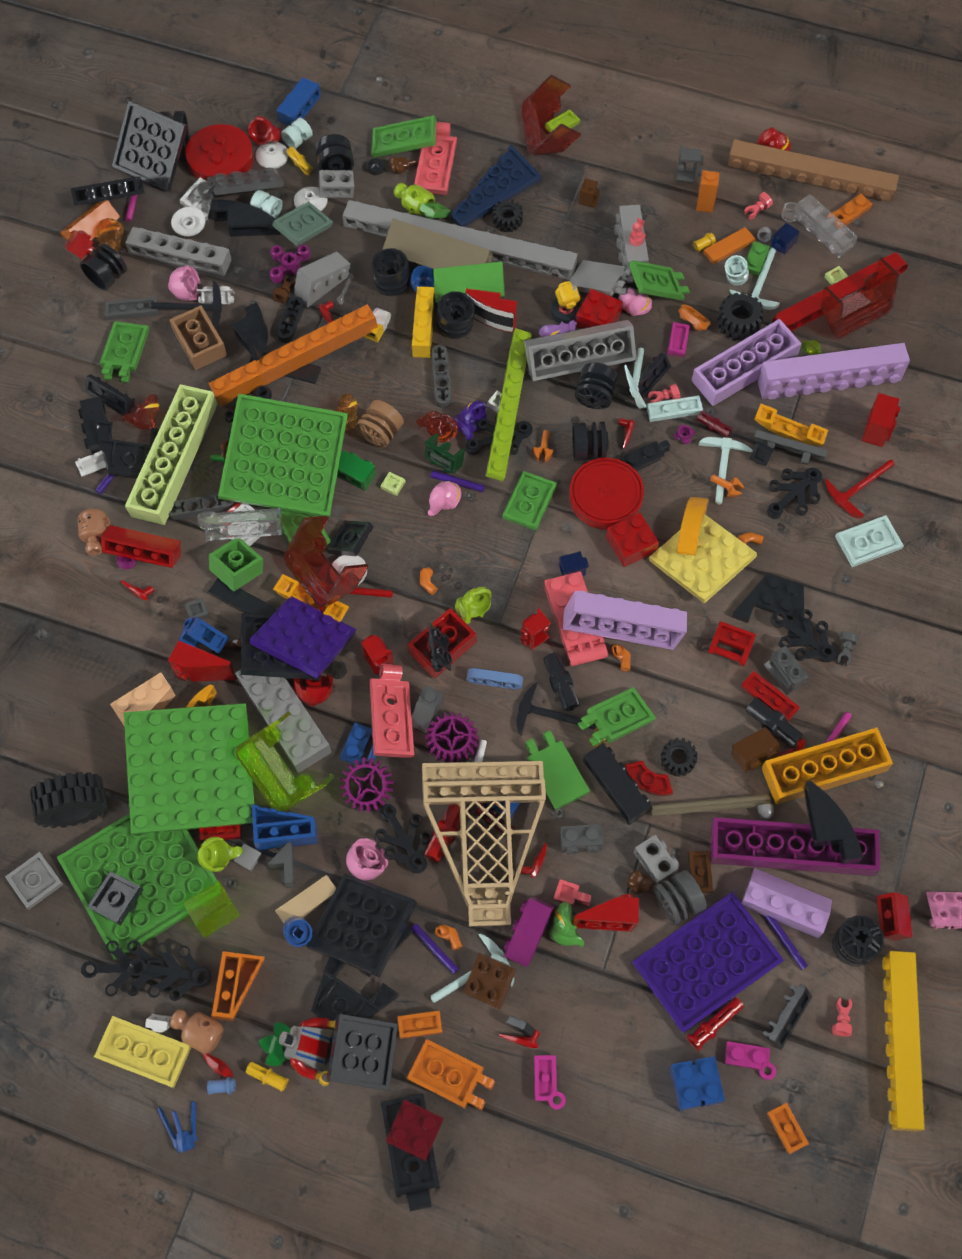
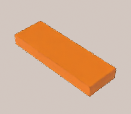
M744 227L704 249L703 254L714 265L752 244L755 241V237Z

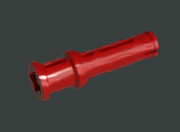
M734 997L708 1022H702L698 1030L692 1035L686 1036L689 1043L697 1051L702 1050V1046L709 1039L713 1040L716 1032L744 1008L743 1003L737 997Z

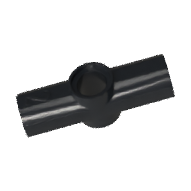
M559 653L548 654L543 658V662L549 674L551 688L557 694L563 711H572L579 707V701L573 689L571 675L565 670Z
M757 697L745 710V712L761 724L762 728L766 727L772 736L776 735L791 748L803 736L800 731L787 722V718L780 711L772 710Z

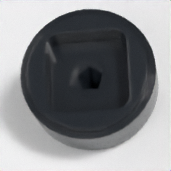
M374 158L368 162L367 166L370 174L380 175L384 172V162L381 159Z

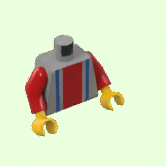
M313 1017L302 1021L299 1026H293L290 1033L282 1032L279 1037V1043L286 1046L284 1055L290 1060L291 1066L298 1075L311 1080L318 1079L322 1086H327L329 1083L324 1082L322 1076L327 1075L328 1071L318 1073V1071L323 1070L332 1030H329V1028H335V1021H330V1018Z

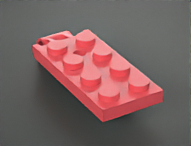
M436 122V145L421 148L414 184L425 188L433 194L447 195L457 145V137L450 136L451 123Z
M381 664L379 669L380 679H370L374 756L412 758L414 756L409 681H400L402 678L401 665ZM387 699H391L393 704H389Z

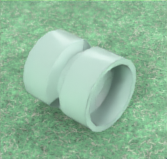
M298 118L291 126L286 127L281 132L284 142L289 147L293 146L295 149L313 135L311 127L302 118Z
M258 190L254 193L250 205L267 212L276 219L282 209V200L275 196H270L262 190Z
M732 256L725 263L726 277L730 284L739 286L748 280V265L742 256Z

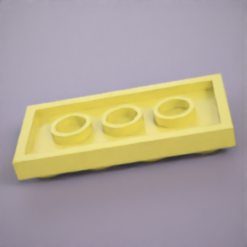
M112 1016L94 1057L174 1088L191 1047L180 1041Z

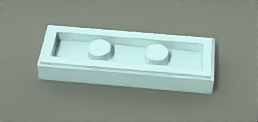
M700 396L647 403L646 405L650 422L698 415L703 410Z

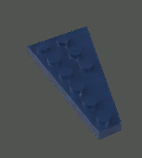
M510 145L508 151L500 156L495 166H492L481 178L477 187L469 192V196L451 213V219L456 225L466 227L492 211L496 203L500 204L501 200L505 202V199L510 200L541 181V175Z

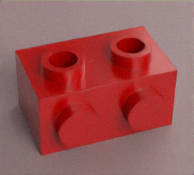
M74 230L63 246L82 260L94 248L92 246L93 241L90 240L91 236L82 230H79V232Z
M896 892L877 895L879 926L884 934V938L893 941L913 938L908 896Z

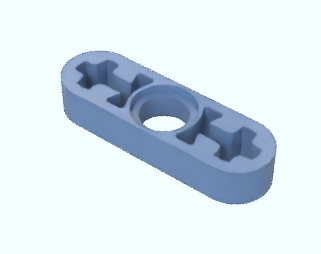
M470 668L467 672L466 680L473 684L514 690L521 689L523 685V677L517 674Z

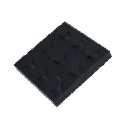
M336 1014L326 1081L389 1090L398 1024Z

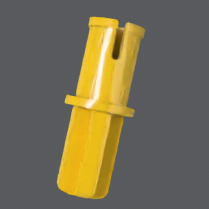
M290 146L286 150L287 155L294 161L295 166H298L305 175H309L313 167L305 160L304 155H300L293 146Z
M250 1062L246 1068L248 1075L262 1081L263 1085L268 1084L281 1092L284 1091L289 1079L272 1072L271 1068L268 1070L254 1062Z

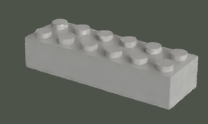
M628 320L524 341L528 371L533 381L580 372L585 364L591 362L603 363L609 366L637 360L634 329Z
M241 670L235 673L240 685L297 773L332 753L328 742L286 678L241 675Z

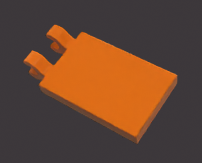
M426 1039L407 1077L409 1081L464 1109L469 1103L482 1110L486 1103L484 1102L485 1100L472 1093L477 1083L492 1090L495 1084L493 1079L482 1074L484 1067Z

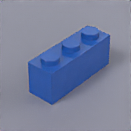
M302 77L296 83L291 93L286 96L283 103L278 106V121L291 126L298 118L304 119L321 97L319 84Z

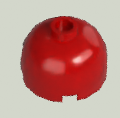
M327 674V677L321 675L320 680L294 679L295 694L300 701L309 706H316L325 702L332 693L333 678L329 674Z

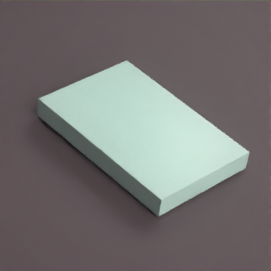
M887 515L836 533L835 535L852 567L898 551L904 547Z

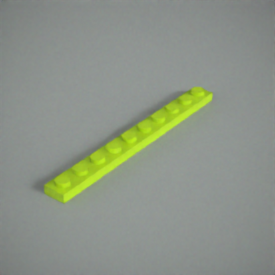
M515 328L512 336L486 471V477L504 481L527 362L524 341L531 340L532 335L530 332Z

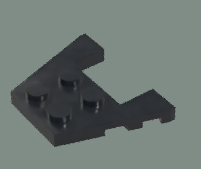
M96 419L95 427L108 475L137 479L159 429L151 428L149 445L111 439L113 422Z
M767 573L732 615V618L748 623L754 607L771 613L782 611L787 615L788 619L792 620L793 624L804 631L803 622L800 619V614L804 610V585ZM788 630L787 637L790 639L799 638Z
M329 957L311 1008V1013L320 1018H330V1021L336 1020V1014L370 1019L397 999L399 993L383 983L369 1001L337 978L345 963Z

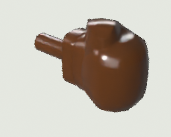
M393 156L389 160L391 171L398 174L405 172L409 165L418 164L417 159L407 161L406 157Z
M637 870L632 871L627 880V886L631 889V892L638 895L642 891L648 892L649 888L654 890L655 885L651 884V878Z

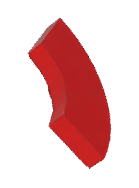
M643 760L624 765L630 779L633 778L642 791L657 796L673 795L668 774L660 775L652 772L646 767Z

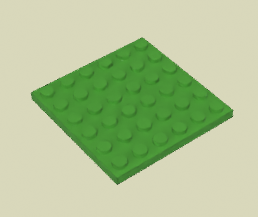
M238 393L218 499L330 518L348 413Z
M246 703L124 712L131 835L253 824L252 804L254 805Z
M130 813L57 857L105 944L111 940L117 941L119 948L126 955L130 953L127 948L130 941L137 940L140 942V945H143L225 893L213 872L204 869L199 864L197 859L199 849L187 830L131 835ZM110 871L144 889L135 903L136 909L133 913L129 912L121 926L87 908ZM110 943L109 950H116V944ZM131 943V944H130L131 950L137 949V948H138V944H137V943ZM112 953L111 955L113 956L114 960L117 961L118 959Z

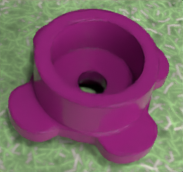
M680 425L678 432L674 434V439L681 440L684 444H689L691 437L695 435V431L687 425Z

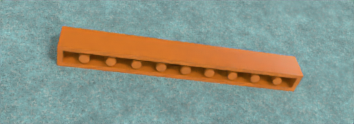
M367 304L208 384L220 407H223L233 402L238 393L247 395L255 391L257 387L265 386L371 333V330L378 328L376 317Z

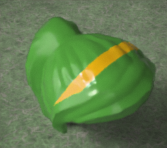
M564 901L553 914L552 926L548 930V935L559 945H579L583 947V937L576 932L577 927L571 924L573 920L571 905L569 902Z

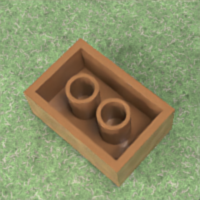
M201 305L170 319L173 332L195 370L227 356L224 343Z

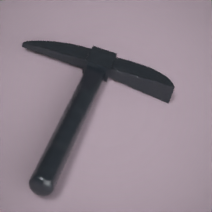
M212 280L213 302L211 304L151 302L150 307L151 309L192 310L201 305L204 310L213 312L212 324L216 330L222 312L221 290L219 285Z
M537 682L527 690L520 702L516 725L518 733L522 736L527 714L530 713L578 725L582 720L579 717L532 705L531 701L538 684ZM592 724L588 728L595 730L597 726Z

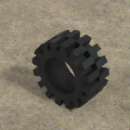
M505 199V202L501 200L500 204H495V207H493V225L495 224L496 229L499 227V231L504 229V232H507V230L513 232V229L518 230V227H521L523 223V210L518 202L514 204V200L508 202V199ZM509 213L514 215V217L504 218L502 215Z
M675 738L674 741L671 739L668 744L664 745L660 760H662L661 765L665 766L664 770L666 772L669 770L670 775L675 773L677 777L680 774L685 776L687 772L690 773L694 769L698 759V752L695 751V745L691 746V741L685 742V738H682V740ZM674 751H682L685 753L687 760L682 764H678L672 760L671 755Z

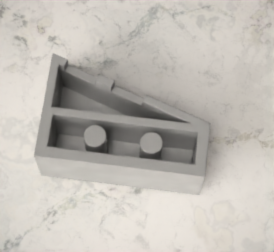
M335 252L298 269L293 296L300 297L303 300L304 306L308 308L348 277L350 263L338 252Z

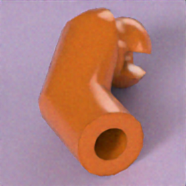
M427 567L420 571V585L433 595L438 588L430 582L433 570Z
M613 645L611 652L621 661V671H630V652L621 645Z
M443 924L436 927V936L449 940L453 950L462 947L455 928Z

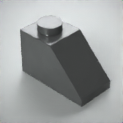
M425 685L412 715V728L428 734L427 728H431L430 722L435 720L444 702L443 692Z

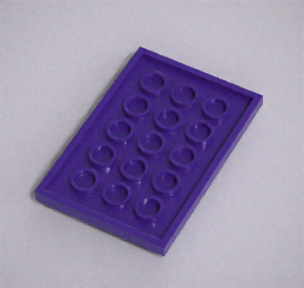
M731 892L632 961V964L683 1034L777 967L784 959L736 895Z

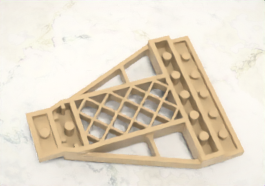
M543 761L422 763L423 806L468 907L469 927L511 925L510 903L546 800ZM537 802L539 806L531 829L512 830L510 803ZM491 803V804L487 807V809H485L484 807H482V806L480 805V804ZM457 804L460 808V831L440 832L429 805ZM465 804H470L465 810ZM474 804L483 812L476 820L467 812ZM494 804L503 811L497 819L488 812ZM484 814L493 821L487 830L478 822ZM465 815L473 822L467 830ZM503 815L505 827L500 822H498ZM495 824L504 831L498 839L488 832ZM474 825L484 832L477 840L468 833ZM485 834L495 842L488 850L479 843ZM527 834L528 838L517 870L513 874L511 835ZM504 835L506 848L499 842ZM443 836H458L461 839L462 875L458 874ZM466 836L474 842L468 850ZM496 844L505 852L499 860L489 853ZM475 845L484 852V855L478 861L469 854ZM486 855L495 862L489 871L479 863ZM505 856L507 869L500 863ZM467 857L475 863L469 871H467ZM497 865L506 873L500 881L490 873ZM476 866L485 873L479 882L469 874ZM488 875L495 883L481 882ZM507 876V883H501ZM468 877H469L475 884H468Z

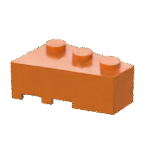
M222 952L212 1019L234 1021L264 963L265 957Z

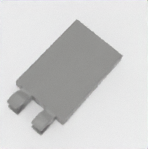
M583 260L569 281L575 284L580 292L589 293L590 289L612 297L614 293L625 295L628 289L623 288L624 281L631 283L634 281V278L631 275L630 268L626 266Z

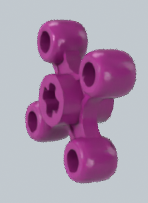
M279 245L273 246L270 250L271 258L276 262H281V265L270 270L271 281L278 284L283 281L285 274L297 276L298 269L302 268L299 265L300 262L307 261L311 256L310 248L307 245H300L294 254L290 252L284 253L283 248Z

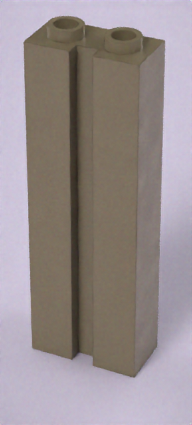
M394 218L392 219L383 250L387 248L401 250L405 253L409 263L419 266L425 265L431 269L492 263L493 261L492 252L488 249Z

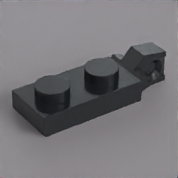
M668 440L659 443L653 442L620 457V460L638 471L660 461L665 455L664 453L670 451L671 445Z

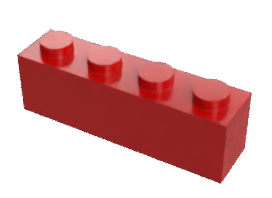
M110 525L101 536V549L104 553L173 568L181 557L180 540Z

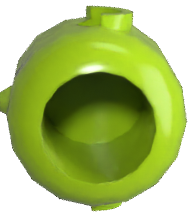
M399 183L394 189L395 197L402 199V207L408 210L409 214L425 217V213L420 210L422 203H435L433 193L417 184L407 187L406 184Z

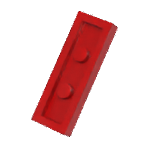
M755 671L741 684V687L754 698L757 697L772 710L780 711L787 718V722L800 709V706Z

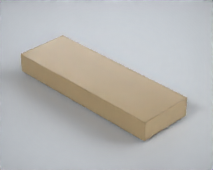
M326 875L275 911L283 923L293 916L303 918L328 901L334 894L336 887Z

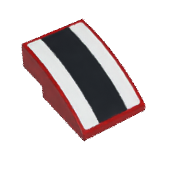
M466 288L465 294L474 303V319L498 330L514 332L517 324V301L501 299V293Z

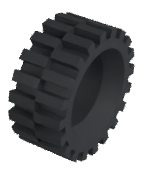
M77 772L76 774L66 773L64 776L56 775L53 779L47 778L44 779V782H38L30 791L34 822L38 826L42 825L45 828L48 826L51 828L58 826L65 828L67 825L76 826L78 823L84 824L88 820H95L97 816H102L108 808L102 777H99L98 774L92 775L91 772L85 774L83 772Z

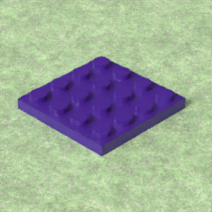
M291 596L250 638V644L317 679L355 636L357 629L343 622H338L331 616L324 615V612Z

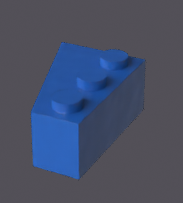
M252 804L254 845L257 850L283 848L287 843L291 842L293 846L318 844L317 823L314 817L277 811V809L262 808Z

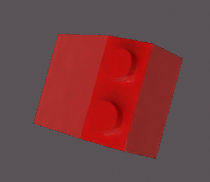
M182 641L177 642L168 659L175 677L182 681L236 680L237 678L230 661Z
M622 894L620 897L575 915L571 924L576 926V929L632 932L639 923V898H633L631 894Z

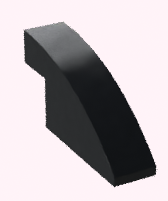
M211 200L213 220L228 221L227 226L230 237L281 235V232L273 226V222L276 219L267 212L238 201Z
M255 302L244 308L247 317L231 325L238 341L257 361L261 358L268 342V327L259 305Z
M807 781L803 790L814 847L839 845L842 865L859 863L863 859L862 851L855 831L846 815L826 792L812 781Z

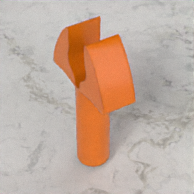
M548 430L543 431L541 446L539 448L534 447L533 452L537 462H539V455L542 452L545 454V463L553 456V449H548L550 431Z
M714 474L710 478V481L727 489V497H738L742 494L735 490V488L738 490L744 488L738 478L734 477L731 482Z

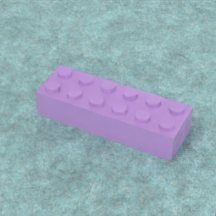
M778 319L695 368L692 382L710 404L714 406L758 380L763 362L798 356L801 342Z
M575 590L564 608L563 630L674 650L687 633V612L676 608L669 609L660 605L643 604L639 601L633 602L623 598H612L603 594L596 595L586 591Z

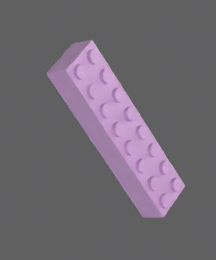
M905 343L765 361L762 364L757 382L762 400H773L778 397H792L800 394L809 395L815 392L824 393L830 390H844L852 387L861 388L866 385H880L888 382L896 383L902 380L910 359Z

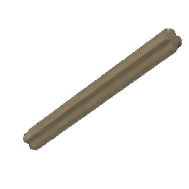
M768 794L654 804L651 805L652 816L752 808L763 804H770L771 801Z

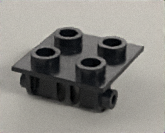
M428 623L430 636L428 641L432 668L435 669V672L442 671L444 667L452 671V657L448 650L449 638L438 628Z

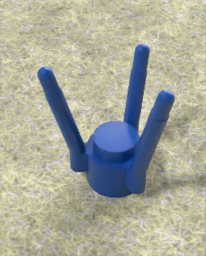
M193 1101L191 1103V1134H189V1131H182L177 1112H172L178 1132L176 1136L162 1108L158 1107L157 1110L170 1135L174 1149L177 1148L178 1153L195 1148L194 1142L198 1141L196 1135V1102Z

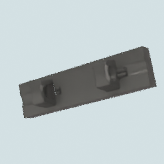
M756 430L754 436L755 441L765 443L771 448L776 446L803 454L800 463L805 465L808 464L810 456L824 460L828 451Z

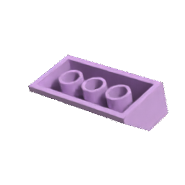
M754 868L741 903L746 909L763 916H770L776 919L777 922L819 938L824 933L831 911L832 900Z

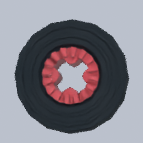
M555 298L551 304V315L558 323L562 321L564 324H568L572 320L576 321V314L581 307V303L579 301L576 303V307L569 309L567 312L563 311V308L566 309V307H560L557 298Z

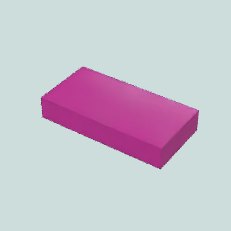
M673 322L667 355L685 357L690 325Z

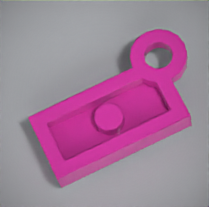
M726 1042L725 1065L759 1070V1075L764 1080H771L775 1077L776 1068L769 1062L770 1048ZM765 1067H769L771 1069L770 1075H766L764 1073Z
M556 1055L534 1056L535 1101H548L550 1107L555 1110L563 1108L566 1099L563 1093L557 1091ZM556 1096L561 1099L559 1105L553 1103V1098Z

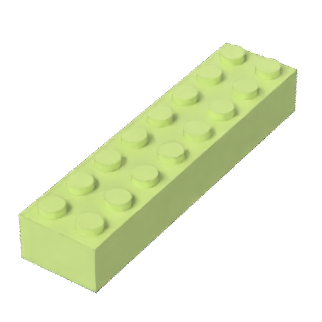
M179 385L125 504V508L131 517L161 525L166 524L169 512L173 508L174 502L217 408L218 402L212 391Z

